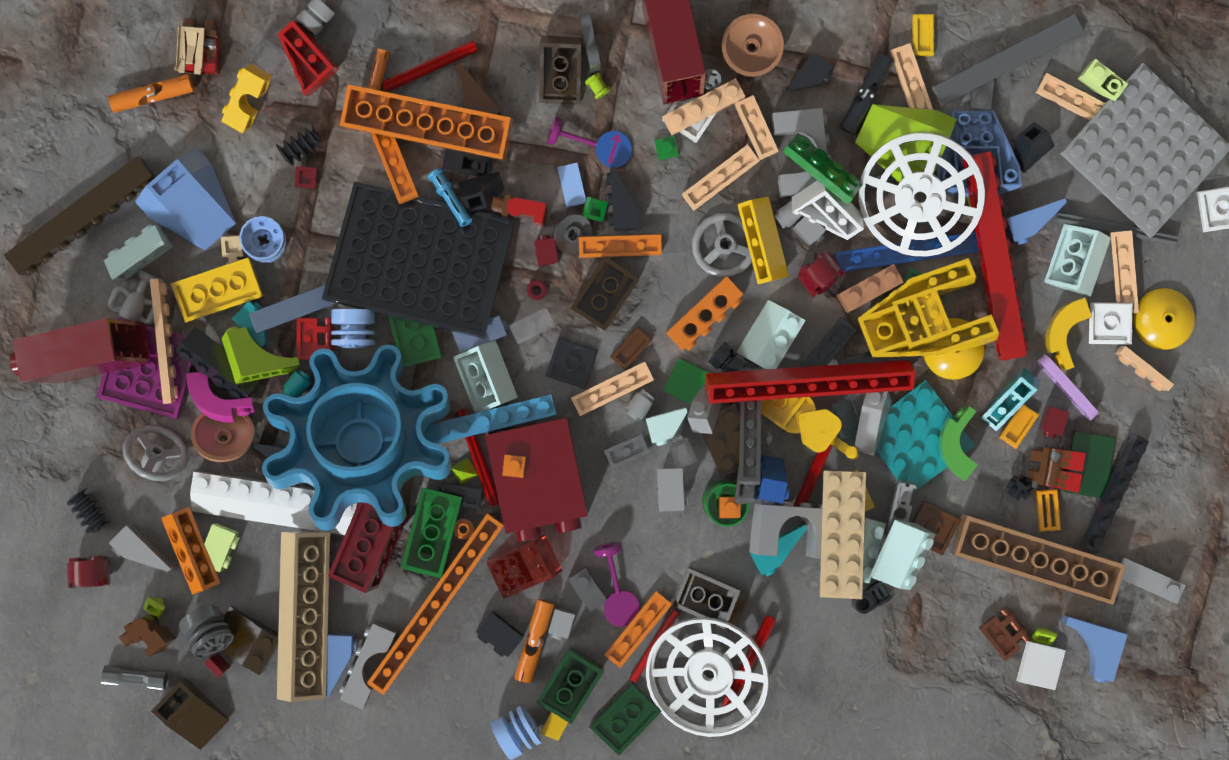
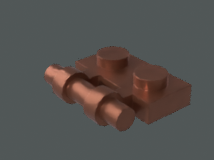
M1005 606L1000 610V613L1004 616L1002 620L999 621L994 615L978 627L1004 661L1021 649L1017 643L1019 639H1022L1025 644L1031 640V637L1027 634L1028 630L1019 624L1016 620V615ZM1008 624L1015 630L1013 635H1010L1005 628Z

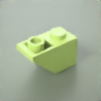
M1097 59L1091 61L1077 78V80L1093 92L1113 101L1117 100L1128 85L1127 82Z
M218 523L212 524L204 544L215 570L221 572L225 568L228 569L232 561V557H230L231 551L237 548L240 538L237 537L238 531Z

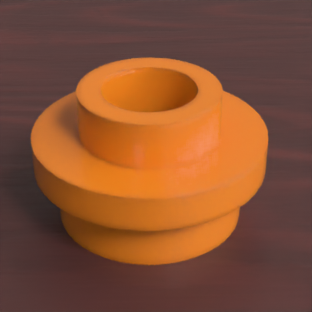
M468 519L458 520L454 527L456 537L459 539L471 537L474 532L473 523ZM462 525L467 527L466 533L460 531Z

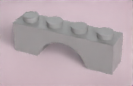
M377 621L372 626L368 624L364 636L367 637L364 645L360 643L355 654L358 656L356 663H351L347 672L350 675L348 682L344 681L339 693L342 694L340 700L360 709L365 707L373 689L367 684L368 680L365 675L366 662L372 655L390 650L397 630Z

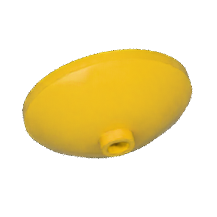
M1168 288L1155 289L1146 293L1138 301L1139 313H1133V327L1137 336L1149 347L1159 350L1173 349L1182 345L1190 337L1195 325V312L1190 301L1182 293ZM1166 315L1171 317L1169 323L1165 320Z
M959 318L948 319L951 328L969 323ZM981 345L961 350L957 353L952 352L939 356L923 357L927 366L936 375L951 380L962 379L978 369L984 357L985 346Z

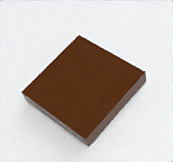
M924 500L912 523H917L936 534L930 550L943 556L961 519Z

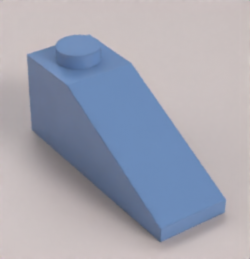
M1066 198L1007 218L1006 232L1010 244L1017 242V245L1029 242L1028 237L1034 236L1067 203Z
M330 632L327 635L326 697L332 694L354 652L357 651L358 639H354L355 634Z

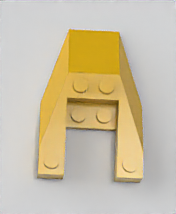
M969 258L910 278L904 285L894 290L887 298L877 303L858 318L872 357L939 356L978 347L997 340L999 332L992 314L951 328L939 298L941 295L975 283L976 275Z

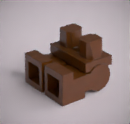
M152 614L145 615L124 626L126 632L119 637L126 647L144 641L148 646L144 651L149 657L161 652L176 640L166 626L161 627L158 618Z

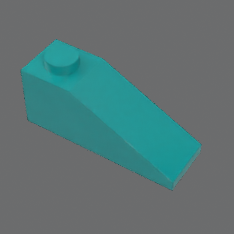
M1023 368L985 411L981 419L997 431L1038 390L1040 380Z
M804 523L779 536L777 556L750 553L761 575L766 574V576L777 572L776 568L783 563L806 531L807 527Z

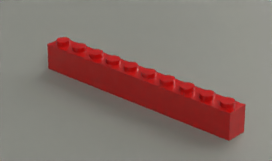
M991 151L973 154L972 157L979 166L985 186V202L982 215L975 227V234L990 315L992 314L999 332L998 338L995 340L997 356L999 360L1004 361L1027 356L1026 351L1029 347L1022 331L1025 330V324L1019 314L1021 302L1016 297L1015 290L1018 289V284L1012 274L1014 262L1012 257H1009L1008 252L1011 245L1009 238L1005 235L1007 222L1006 218L1002 217L1001 212L1003 200L998 195L997 190L1000 187L998 176H995L994 173L996 160L994 155H991ZM962 157L963 167L966 169L969 165ZM973 174L966 178L970 205L973 208H977L978 187Z
M909 360L705 373V394L709 404L914 390L915 370Z

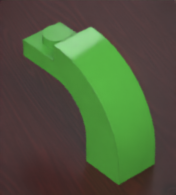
M970 406L961 407L954 416L956 418L955 421L951 418H946L939 434V450L944 464L955 476L963 481H966L978 466V464L964 454L960 446L961 432L976 413Z

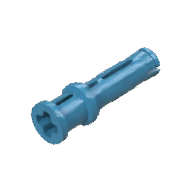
M437 168L428 175L429 181L434 183L437 188V194L443 196L460 226H467L472 222V219L455 194L453 183L447 179L444 169Z

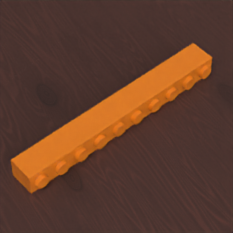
M490 512L486 514L367 682L368 685L382 695L386 693L503 528L504 524L500 519Z

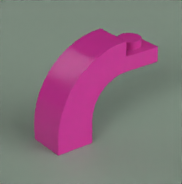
M200 372L186 373L187 386L196 407L207 417L216 421L230 423L234 422V414L246 416L255 412L252 398L220 399L211 392L210 378Z

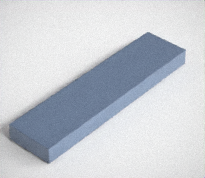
M324 285L249 313L256 333H260L335 303L322 300Z

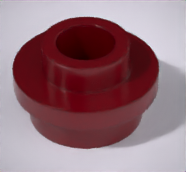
M533 280L527 286V294L533 300H541L547 294V286L541 280ZM539 286L541 292L535 294L533 292L534 287Z

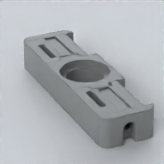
M897 481L884 536L885 541L895 520L909 522L912 509L911 499L914 488L916 489L913 482ZM904 508L906 514L904 517L898 518L894 515L895 510Z

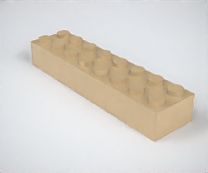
M281 532L277 699L297 702L326 699L330 532Z

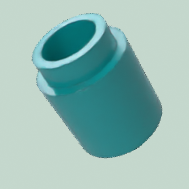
M295 370L283 385L282 393L290 397H301L312 383L309 380L311 376L303 370H300V372Z

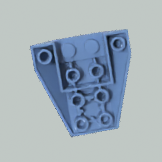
M994 110L953 111L951 117L957 120L950 139L963 146L971 155L991 151V155H994L996 160L994 173L995 176H998L1000 187L997 188L998 195L1020 188L1022 186L1020 165ZM946 146L941 158L949 162L957 172L964 170L962 156ZM938 164L936 172L937 177L941 181L952 176L944 167ZM965 178L962 181L965 189V197H968L969 195ZM956 184L946 189V193L959 197Z
M198 148L175 160L145 186L135 201L150 219L205 251L237 224L212 163Z

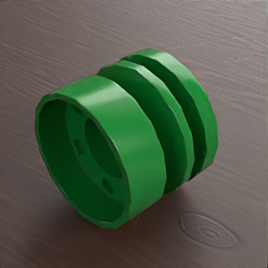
M715 481L703 493V510L719 526H735L742 522L748 514L749 503L740 504V518H719V496H735L737 485L732 481Z

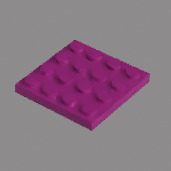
M144 325L151 363L104 373L97 398L178 419L187 388L186 373H191L193 365L183 360L175 350L187 336L172 332V336L169 337L170 345H173L174 357H171L172 365L176 368L174 386L178 388V398H176V403L163 404L155 327Z

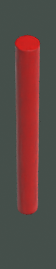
M674 609L671 611L629 677L631 681L637 682L647 666L648 657L655 642L674 624L680 614Z

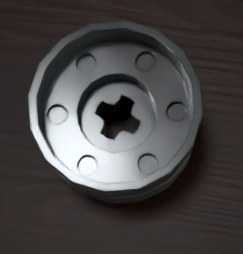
M217 605L199 607L187 614L179 623V629L184 639L188 640V646L193 656L197 659L211 657L221 652L234 639L233 633L229 630L228 624L224 623V616Z

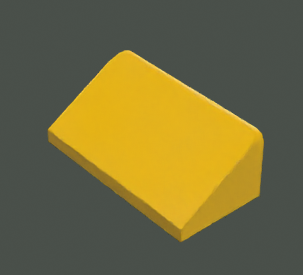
M550 712L540 733L559 741L568 722Z

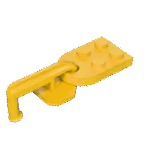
M810 397L761 400L762 415L788 433L801 434L802 443L814 452H823L831 444L852 460L859 459L860 455L856 447L849 446L836 437L842 427L840 419L829 410L817 411Z

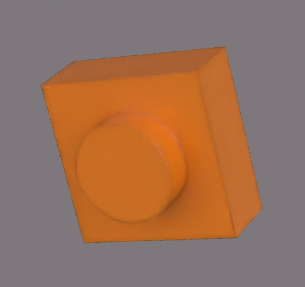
M505 454L502 476L524 478L526 457Z
M719 496V518H740V504L735 501V496Z

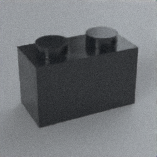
M493 610L476 630L478 639L485 644L489 642L493 645V650L501 657L504 655L509 657L524 638L520 631Z

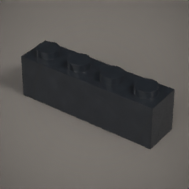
M196 326L175 350L183 360L190 362L196 367L197 371L208 376L216 386L222 387L233 399L246 398L261 380L236 384L225 349Z

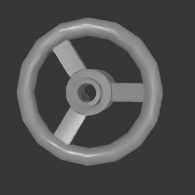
M716 213L705 218L696 228L692 238V253L697 264L706 273L719 278L738 275L744 272L752 263L749 248L736 244L734 237L725 231L723 221L738 224L744 230L741 217L732 213ZM715 223L718 234L714 242L715 249L703 258L700 251L702 234L711 224ZM725 241L728 243V248L724 249L720 244ZM731 252L746 256L738 266L731 269H718L710 265L719 255H728Z
M144 425L135 428L126 436L123 444L124 459L130 469L139 476L152 481H167L176 478L186 469L189 460L188 448L182 438L171 429L160 425ZM146 433L164 435L171 439L178 448L165 450L158 444H152ZM136 438L145 449L141 459L142 467L136 463L132 456L131 446ZM180 457L179 464L173 470L165 473H155L160 470L165 459Z

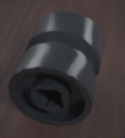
M724 342L708 360V363L715 369L720 368L721 372L739 371L747 360L739 353L734 354V349Z

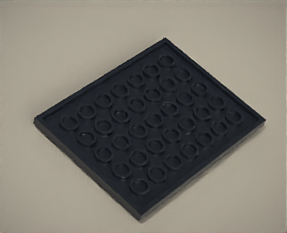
M354 181L322 300L358 309H368L374 313L485 339L515 220L480 211L468 212L472 222L467 226L461 227L447 203L417 197L399 204L394 191Z

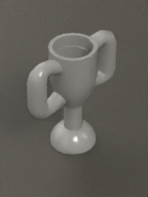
M139 269L138 275L141 281L136 292H131L124 286H116L109 297L108 307L111 311L119 312V315L126 319L144 322V325H151L154 323L152 299L145 298L144 293L150 283V279H158V277ZM124 293L127 298L123 305L116 306L120 294ZM152 305L148 317L145 319L141 315L144 306Z

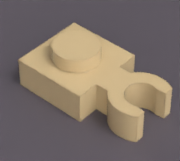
M239 235L221 236L222 257H229L226 265L240 260L239 257L245 254L240 245Z

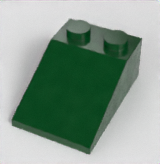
M569 646L536 703L572 724L604 673L605 667Z

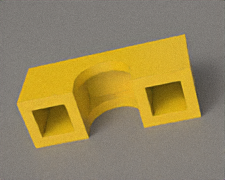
M252 63L242 67L237 74L238 82L230 91L231 99L223 108L222 113L224 116L222 122L241 133L251 129L258 110L249 105L247 95L250 94L259 98L266 94L273 75Z

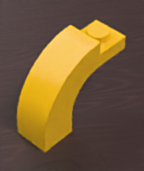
M1080 298L1065 304L1055 312L1048 323L1045 333L1047 353L1056 352L1054 356L1055 362L1058 367H1061V370L1074 368L1067 347V334L1076 323L1092 317L1086 298Z

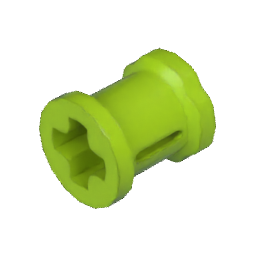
M600 72L585 81V84L589 85L595 93L596 100L611 91V88L607 87L602 80Z

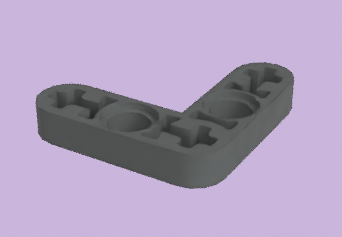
M590 12L579 14L590 73L601 71Z

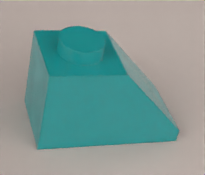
M248 301L232 320L240 328L246 327L251 338L261 347L266 348L268 346V330L256 333L249 313L264 307L257 301L255 303Z

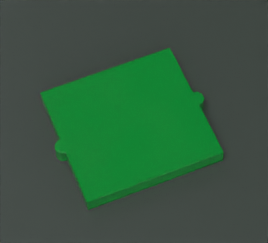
M678 358L663 391L675 396L677 400L682 399L692 404L693 399L705 383V373L709 372L696 367L694 363L690 364Z

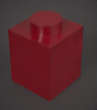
M550 235L538 236V240L534 241L538 266L559 263L554 237L550 238Z
M1045 406L1038 430L1044 431L1043 435L1055 439L1056 435L1062 436L1069 412Z

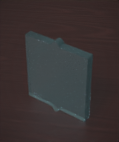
M853 398L848 400L842 399L839 403L833 404L832 409L834 415L842 423L839 432L840 439H852L857 435L859 420Z

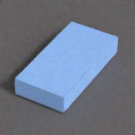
M578 163L557 167L566 207L585 204L586 198Z

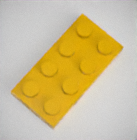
M250 257L171 283L185 323L264 296Z

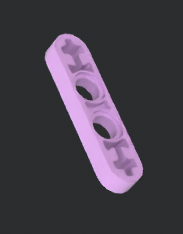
M1044 354L1037 361L1040 368L1088 420L1091 421L1099 414L1096 408L1047 355Z

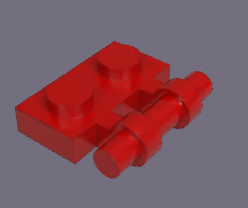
M318 318L296 319L298 360H310L311 355L319 349L335 351V345H331V340H333L331 331L335 330V326L331 323V318H324V326H318ZM319 333H324V345H319Z

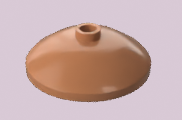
M747 14L738 17L729 24L722 38V53L725 61L735 72L744 76L756 77L770 72L779 63L784 50V40L778 26L771 19L759 14ZM748 45H754L755 50L750 51L748 49Z
M201 413L193 423L191 439L196 451L204 458L215 462H228L241 457L249 450L253 443L255 432L252 420L248 415L238 416L234 414V422L228 423L213 420ZM223 438L228 439V440L225 441V442H222V441H221Z

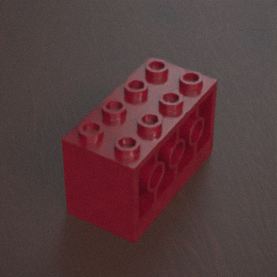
M358 503L328 576L364 593L377 589L410 512L406 511V518L399 526L391 527L382 523L372 505L369 503Z

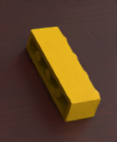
M769 196L737 204L757 283L762 284L789 277Z

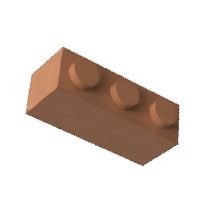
M893 264L836 296L845 312L848 313L902 284L903 280Z

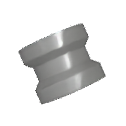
M714 69L705 71L704 90L710 92L721 84V75Z

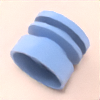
M259 216L248 220L242 227L239 235L242 249L257 262L271 263L279 259L285 252L287 245L286 235L281 226L272 218ZM266 236H268L267 239L269 243H264L263 246H261L262 243L260 242V239H265Z
M368 309L331 310V323L341 325L340 330L331 331V335H341V339L331 340V345L342 348H365L375 345V340H366V335H375V331L366 330V325L375 324L374 312Z
M519 705L516 708L518 715L513 710L509 711L510 722L502 715L490 723L500 747L510 760H514L524 753L522 743L530 750L534 747L531 739L536 745L542 743L538 725L523 705Z

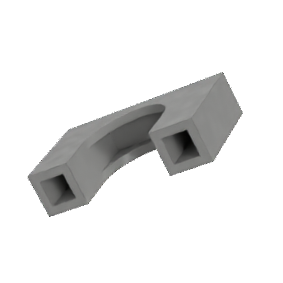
M822 108L778 112L771 115L773 136L799 133L808 137L816 148L824 150L827 154L826 146L830 144L829 134H825L824 128L827 125V115L823 113ZM807 171L779 175V196H794L817 180Z
M763 499L762 503H754L749 552L757 555L777 556L779 532L783 523L793 516H799L807 527L806 556L821 559L823 504L818 503V507H812V503L800 502L799 506H794L793 502L784 501V504H774L773 501Z

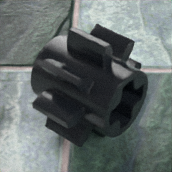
M1013 475L1006 486L1009 488V495L1016 500H1020L1022 497L1027 500L1034 490L1031 487V480L1024 475L1019 477Z

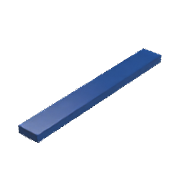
M971 232L961 244L953 249L932 256L906 255L892 250L886 245L840 251L834 254L836 261L845 272L977 253L979 250L976 234ZM962 234L950 235L947 237L950 240V242H953ZM938 237L911 241L908 249L913 251H929L943 246ZM895 243L894 245L900 247L901 243Z

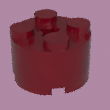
M823 251L816 257V261L812 265L808 263L799 270L798 280L810 295L815 298L817 293L820 295L837 282L835 278L839 275L842 277L846 272L831 253Z
M90 556V560L87 561L86 558L81 557L69 558V563H67L68 588L111 585L110 562L107 560V556Z

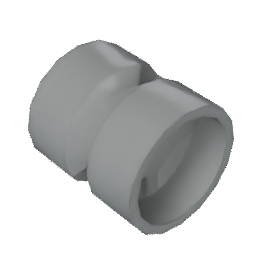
M311 0L307 4L308 10L301 11L296 19L317 36L323 28L322 23H328L335 13L321 0Z

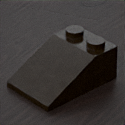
M542 36L540 41L539 103L581 104L583 37Z
M688 568L673 606L699 618L719 619L737 627L750 592ZM714 624V625H716V626H718V627H721V628H723V629H725V630H730L729 628H726V627H723V626Z
M230 606L224 616V623L228 624L234 639L222 651L240 665L261 675L266 670L278 648V632Z

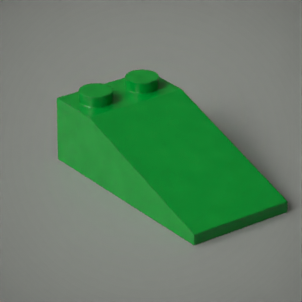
M421 488L400 569L436 578L442 577L462 497Z

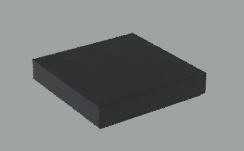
M558 337L546 377L585 389L597 350Z

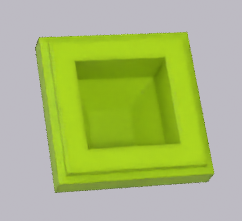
M468 457L454 465L451 469L460 485L478 475Z
M147 597L143 609L156 618L161 619L165 605L162 598Z
M1043 626L1036 629L1030 642L1051 646L1057 637V633Z

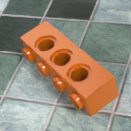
M726 276L670 328L666 334L682 351L685 349L689 351L697 344L695 339L698 336L702 335L704 337L712 330L710 325L713 322L717 321L719 323L727 316L725 311L728 308L732 307L734 309L743 301L740 298L743 293ZM721 295L726 298V305L724 307L716 305L715 299L717 296ZM706 309L711 312V319L709 321H703L700 318L702 310ZM691 323L696 326V333L694 335H688L685 332L687 324Z
M190 507L162 517V522L192 595L220 584Z

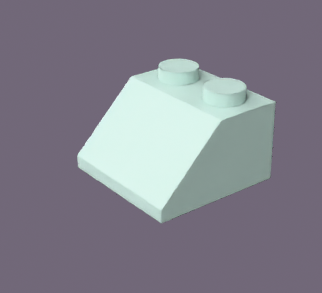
M684 407L645 418L651 442H656L657 446L669 443V439L673 438L686 416L687 409Z

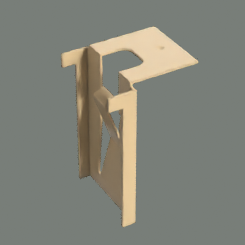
M178 26L175 71L185 74L205 75L200 74L203 72L205 28ZM185 31L187 38V57L185 53ZM196 48L194 73H186L185 58L186 64H193Z

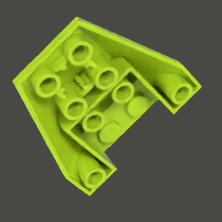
M872 104L855 143L872 157L883 145L905 134L929 132L950 138L957 119L938 110ZM914 140L899 144L904 156L914 153L930 154L934 141ZM942 144L938 155L939 157L942 156L946 148V145ZM890 149L876 162L886 170L896 161V158ZM914 160L907 163L913 173L925 171L928 160ZM936 163V165H935L933 174H934V172H935V170H936V167H937V165H938L937 163ZM897 167L890 174L899 183L904 178L900 167Z

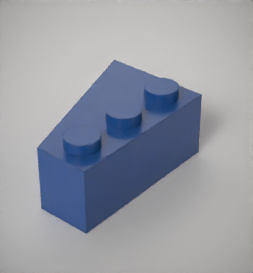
M761 454L762 467L758 499L784 504V499H788L790 487H787L788 482L784 459Z

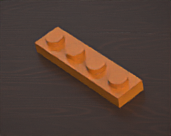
M371 133L399 204L419 197L396 139Z
M661 234L578 236L579 258L662 255Z
M655 591L605 652L604 656L621 668L672 603Z

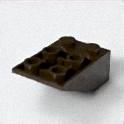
M186 677L151 710L167 727L200 750L229 721Z

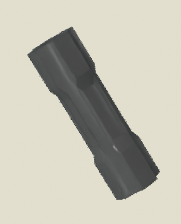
M104 665L101 675L102 684L137 685L165 690L168 679L167 671L133 670Z

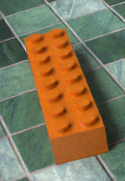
M348 84L340 126L506 161L514 119Z

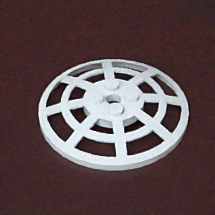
M915 132L892 139L873 154L860 180L862 187L859 190V205L866 225L881 243L902 254L932 256L949 251L961 244L971 234L982 215L985 202V186L978 164L963 146L939 134ZM914 140L934 141L930 154L914 153L904 156L899 144ZM942 144L959 153L966 160L969 167L957 172L949 162L939 157ZM891 149L896 161L885 170L881 179L870 176L869 173L876 161ZM928 160L925 171L913 173L907 162ZM936 163L944 167L952 176L941 181L933 174ZM897 167H900L904 178L900 181L899 185L886 182L890 174ZM973 174L978 187L977 208L964 205L965 189L962 180ZM866 184L877 187V205L880 213L871 217L868 216L865 206ZM955 184L959 193L958 204L946 201V189ZM883 190L895 194L896 205L886 210L883 203ZM922 191L926 194L927 199L924 202H918L915 199V193ZM946 209L955 212L951 220L941 227L936 218L941 211ZM901 213L909 219L906 230L897 226L890 217ZM961 214L973 216L972 222L965 232L955 241L950 242L945 232L955 225ZM884 220L893 231L902 235L903 239L900 247L885 239L876 230L874 224ZM928 221L933 229V232L913 233L917 222ZM938 237L943 246L929 251H913L908 249L911 239L926 240Z
M707 617L681 621L671 626L658 638L648 657L646 679L651 698L662 711L661 713L670 722L684 731L707 737L732 734L750 724L759 714L766 701L769 690V673L765 658L752 638L731 623ZM702 623L703 633L691 635L682 641L672 635L674 631L681 627ZM711 623L729 628L743 638L734 643L724 636L713 634ZM704 639L705 649L696 653L687 646L690 642ZM667 640L675 646L669 656L667 668H654L657 652L662 643ZM713 640L723 642L731 648L722 654L719 651L713 650ZM748 644L752 646L758 655L763 674L751 672L749 661L742 651ZM679 651L689 658L685 667H673ZM736 654L742 660L745 671L733 669L730 659ZM711 670L714 673V677L707 678L704 675V671ZM667 676L669 686L677 698L669 707L658 692L655 677ZM674 676H684L688 688L683 693L677 687ZM734 678L745 680L744 688L739 696L731 689ZM751 682L763 683V689L760 699L754 709L750 711L743 701L749 693ZM694 693L702 698H706V707L691 702L689 698ZM724 694L732 701V703L726 706L715 708V698L721 697ZM682 705H685L695 712L706 714V727L690 723L679 717L675 712ZM737 707L744 716L742 720L734 724L714 727V715L727 713Z

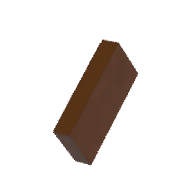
M637 326L610 358L626 370L652 339Z

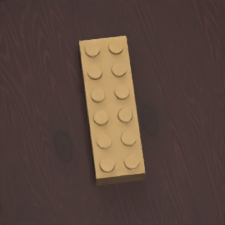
M824 471L820 597L863 598L867 472Z

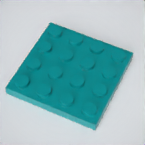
M926 380L890 406L876 449V453L897 480L913 482L916 489L914 488L913 492L947 468L939 450V434L946 418L956 420ZM962 430L960 446L965 454L975 445L965 431Z

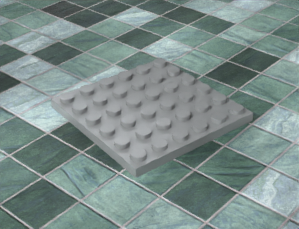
M1142 63L1126 79L1125 82L1128 85L1117 100L1108 99L1060 154L1151 238L1229 152V143Z

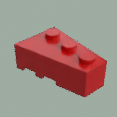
M292 20L278 33L287 58L294 69L293 72L301 85L303 95L311 96L340 69L300 22Z

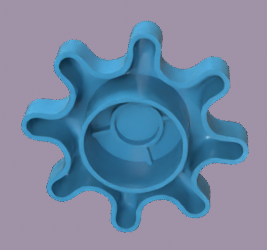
M384 345L378 348L369 366L364 370L355 372L343 369L333 351L319 349L311 355L309 361L315 376L314 387L309 393L299 398L276 393L270 395L264 401L263 410L272 426L289 432L290 440L285 449L266 458L262 466L263 474L270 486L275 489H286L299 483L312 485L315 491L309 505V515L316 527L321 530L329 531L334 529L339 524L346 508L355 503H369L375 508L383 524L391 527L399 526L405 520L407 513L400 495L404 483L415 476H425L434 480H441L446 478L451 472L452 463L446 448L424 438L426 428L433 422L445 417L450 411L451 405L447 390L439 384H431L414 391L400 386L399 381L404 371V363L399 349L393 345Z

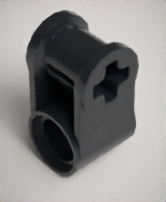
M877 580L863 590V598L867 601L866 607L859 609L858 601L860 599H852V607L859 613L867 614L891 600L893 596L887 592L883 585L884 582Z

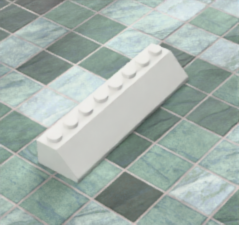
M195 471L193 472L190 491L192 512L341 535L346 534L358 503L346 508L339 524L334 529L325 531L317 528L309 515V505L315 488L293 485L280 490L270 486L268 481Z

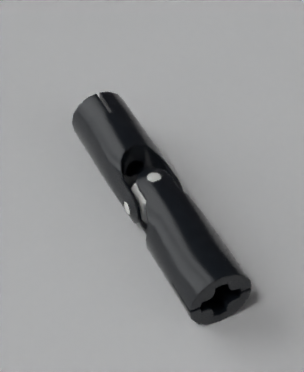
M878 54L857 96L839 125L840 129L851 135H856L872 102L895 63L892 59Z

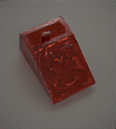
M545 534L486 562L503 599L552 579L562 572V568Z

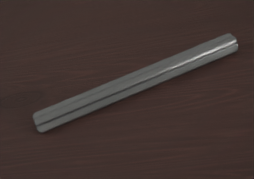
M1059 211L1056 215V222L1108 233L1132 230L1133 238L1168 245H1176L1178 240L1177 234L1157 231L1153 237L1149 238L1138 226L1064 211Z

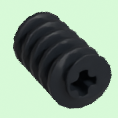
M312 124V131L306 127L304 128V136L297 132V140L290 136V144L283 140V148L276 144L285 162L293 166L295 164L294 158L299 162L302 161L301 154L309 157L308 150L316 153L315 146L323 149L322 140Z
M86 488L72 496L67 501V505H74L71 509L72 513L79 512L76 519H83L80 523L81 526L88 525L85 532L95 533L107 526L111 521H103L106 513L98 514L102 507L94 508L97 500H89L93 494H85L84 492L88 489Z

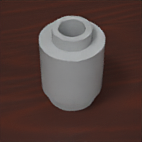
M792 200L777 210V214L774 215L776 222L782 229L785 227L789 228L804 217L801 214L796 215L792 213Z
M642 389L626 406L628 411L626 413L634 420H637V418L642 420L654 405L655 398Z

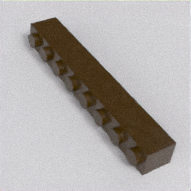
M136 156L5 253L4 256L18 275H32L38 270L37 266L41 263H48L54 258L53 255L59 250L62 252L70 247V242L75 238L80 239L85 236L87 229L100 225L106 215L116 213L121 208L120 205L125 201L128 203L137 197L136 193L144 189L156 176L145 161Z

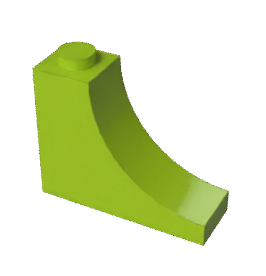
M231 327L226 330L221 338L236 384L293 373L300 365L297 357H279L263 350L251 338L246 327Z

